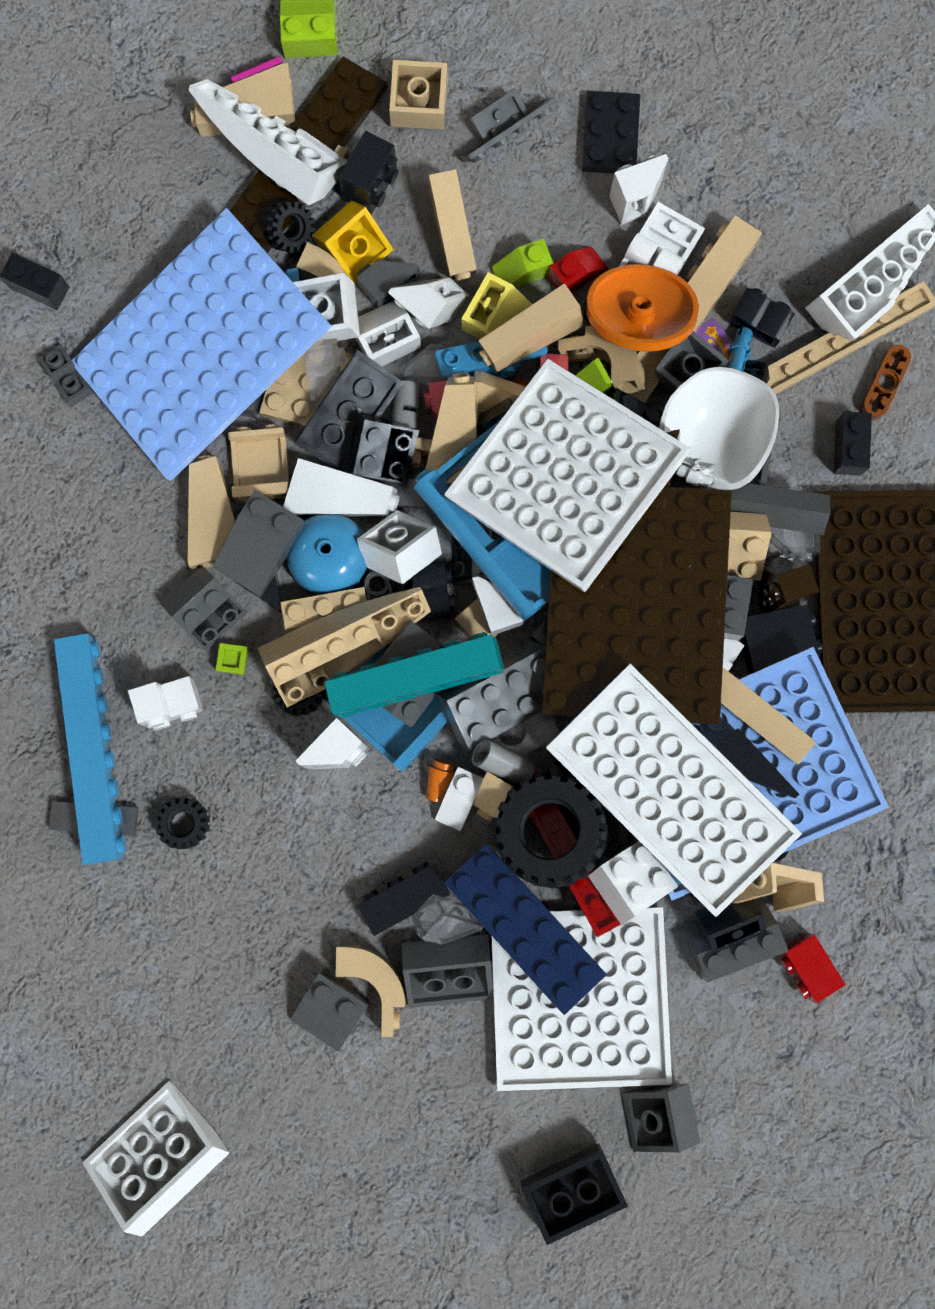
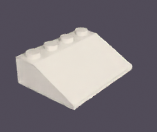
M168 1081L82 1164L122 1230L126 1233L143 1236L229 1154V1151L214 1129L171 1081Z

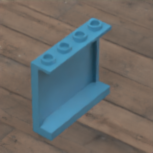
M392 642L350 674L360 672L362 666L376 664ZM437 696L433 698L412 728L383 707L344 717L352 727L402 773L449 723Z

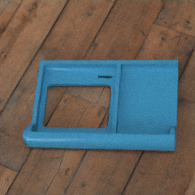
M499 420L438 470L430 472L426 469L420 473L415 479L417 484L414 489L523 621H525L549 602L551 570L505 538L491 539L474 517L447 500L444 496L449 489L446 484L447 480L468 464L501 421Z

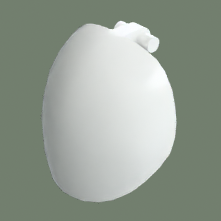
M712 367L699 371L687 379L670 396L659 429L664 432L680 429V442L690 447V453L676 470L677 475L685 478L686 482L697 487L700 485L707 489L712 487L721 490H733L751 482L766 462L774 445L779 422V403L776 394L765 382L733 368Z

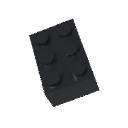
M600 1143L520 1181L522 1191L546 1245L628 1207Z

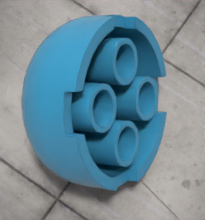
M318 514L304 521L306 526L297 537L287 556L289 570L298 585L314 596L358 588L364 582L370 570L366 567L357 542V538L364 534L363 530L353 520L338 514ZM321 548L331 549V551L324 554L321 552Z

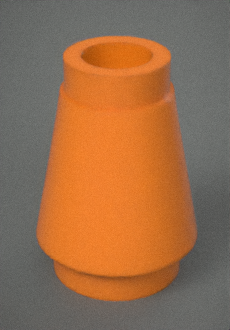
M433 759L432 765H429L426 799L442 803L455 775V764Z

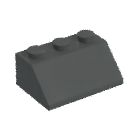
M409 619L376 664L377 667L388 664V659L398 656H404L405 659L415 656L416 651L431 648L432 651L442 649L443 644ZM439 691L383 706V708L412 728Z
M762 897L754 900L763 913L767 933L716 954H712L699 931L697 919L681 925L702 980L708 983L788 952L778 923Z
M488 934L402 943L403 974L409 1008L494 999Z

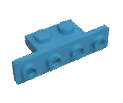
M479 341L437 350L435 358L442 378L451 377L456 373H468L469 377H473L475 371H482L496 377L500 376V378H509L518 372L522 360L545 356L548 350L545 346L498 372L492 364L487 367L479 354L482 350Z

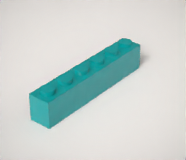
M486 632L472 635L470 641L460 643L459 640L444 643L442 649L432 651L431 648L416 651L415 656L405 659L404 656H398L388 659V664L378 667L377 664L362 666L360 672L357 673L341 672L334 674L332 680L325 681L332 715L344 718L505 673L497 639L492 634L488 635Z

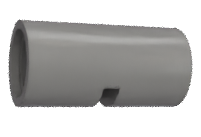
M402 380L404 382L392 399L391 421L418 429L421 385L417 382Z
M488 739L481 740L472 754L473 765L517 787L521 785L520 782L526 778L531 780L534 775L535 767L533 762Z

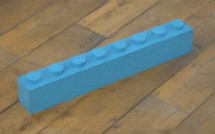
M88 633L54 639L82 865H96L124 860L123 853L127 851L124 835H120L119 824L123 823L121 808L117 807L116 796L119 795V786L117 780L113 779L112 768H115V756L113 751L109 750L108 740L112 739V732L109 723H106L104 712H108V703L106 696H102L101 685L104 684V673L102 668L98 667L97 657L101 656L100 645Z

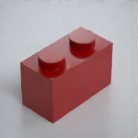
M807 933L787 945L788 952L782 954L783 958L780 961L789 974L793 973L799 983L796 984V988L805 1000L809 998L810 1001L818 1003L846 986L815 934Z

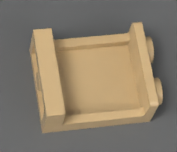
M265 425L259 430L240 427L236 428L235 432H228V439L231 443L234 481L232 498L237 504L247 503L255 490L271 500L286 499L290 486L287 436L284 428H279L278 425Z
M771 863L732 903L738 904L773 894L774 911L781 913L824 902L822 873Z

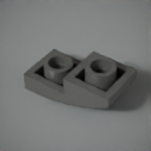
M61 344L38 358L46 373L70 407H73L94 393L89 384L75 369V364Z

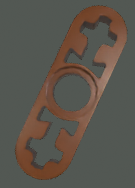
M894 345L885 353L861 404V412L872 413V420L880 419L888 411L911 361V353L908 348L903 345ZM899 354V360L901 361L894 370L889 369L894 362L893 356ZM882 376L891 378L893 387L891 389L882 388L879 384V378ZM878 395L883 396L877 406L879 409L873 412L870 404L875 401Z

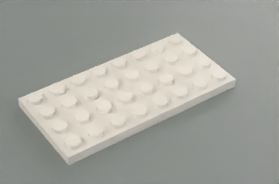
M631 664L546 747L715 917L802 834Z

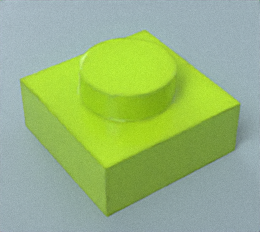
M220 643L216 671L245 676L249 648Z

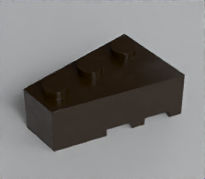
M782 553L765 559L761 581H757L760 590L758 594L760 605L763 610H767V613L799 606L819 592L809 563L801 560L793 561L792 557L785 558Z

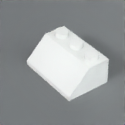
M336 718L296 762L307 769L349 768L351 765L357 767L366 758L367 754L364 751L368 747Z

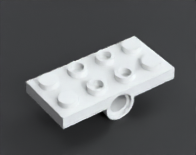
M658 202L641 231L632 240L619 267L632 264L651 265L678 275L705 228Z

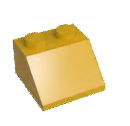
M352 200L312 235L317 245L337 260L345 274L354 284L357 283L358 273L367 264L372 265L377 260H383L394 250L367 208Z

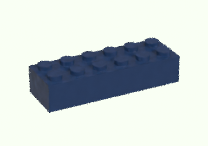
M488 843L481 847L444 882L563 1015L572 1009L607 975L520 878L508 868L507 864Z

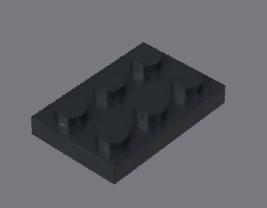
M587 91L582 172L614 174L624 165H637L640 94Z

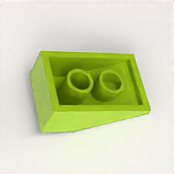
M280 0L281 43L285 58L338 56L335 0Z

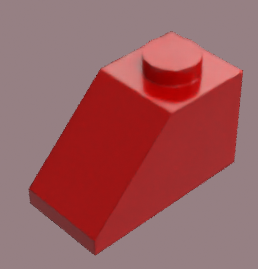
M587 247L571 251L552 264L549 268L548 279L555 289L565 283L573 294L605 272L608 267L593 247Z

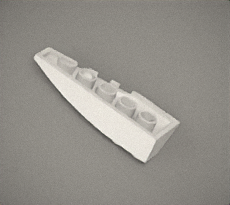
M208 79L189 86V92L224 136L248 160L273 179L278 186L294 194L299 201L311 205L325 198L338 181L347 160L300 128L297 132L284 126L285 120L277 116L271 119L261 114L262 108L253 103L239 102L238 95Z
M929 204L926 205L805 307L823 330L853 341L892 308L896 302L895 299L907 285L908 279L922 262L921 259L935 242V211Z

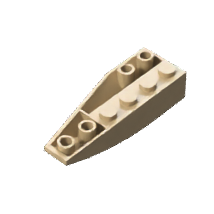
M417 587L339 610L310 622L257 649L286 707H289L326 689L325 681L332 680L334 674L353 672L392 642L409 619L416 623L431 612L422 589Z

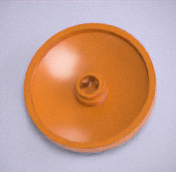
M642 264L616 267L600 275L592 283L586 302L588 320L600 336L619 347L645 352L668 349L684 341L694 330L699 312L697 296L685 280L666 269Z

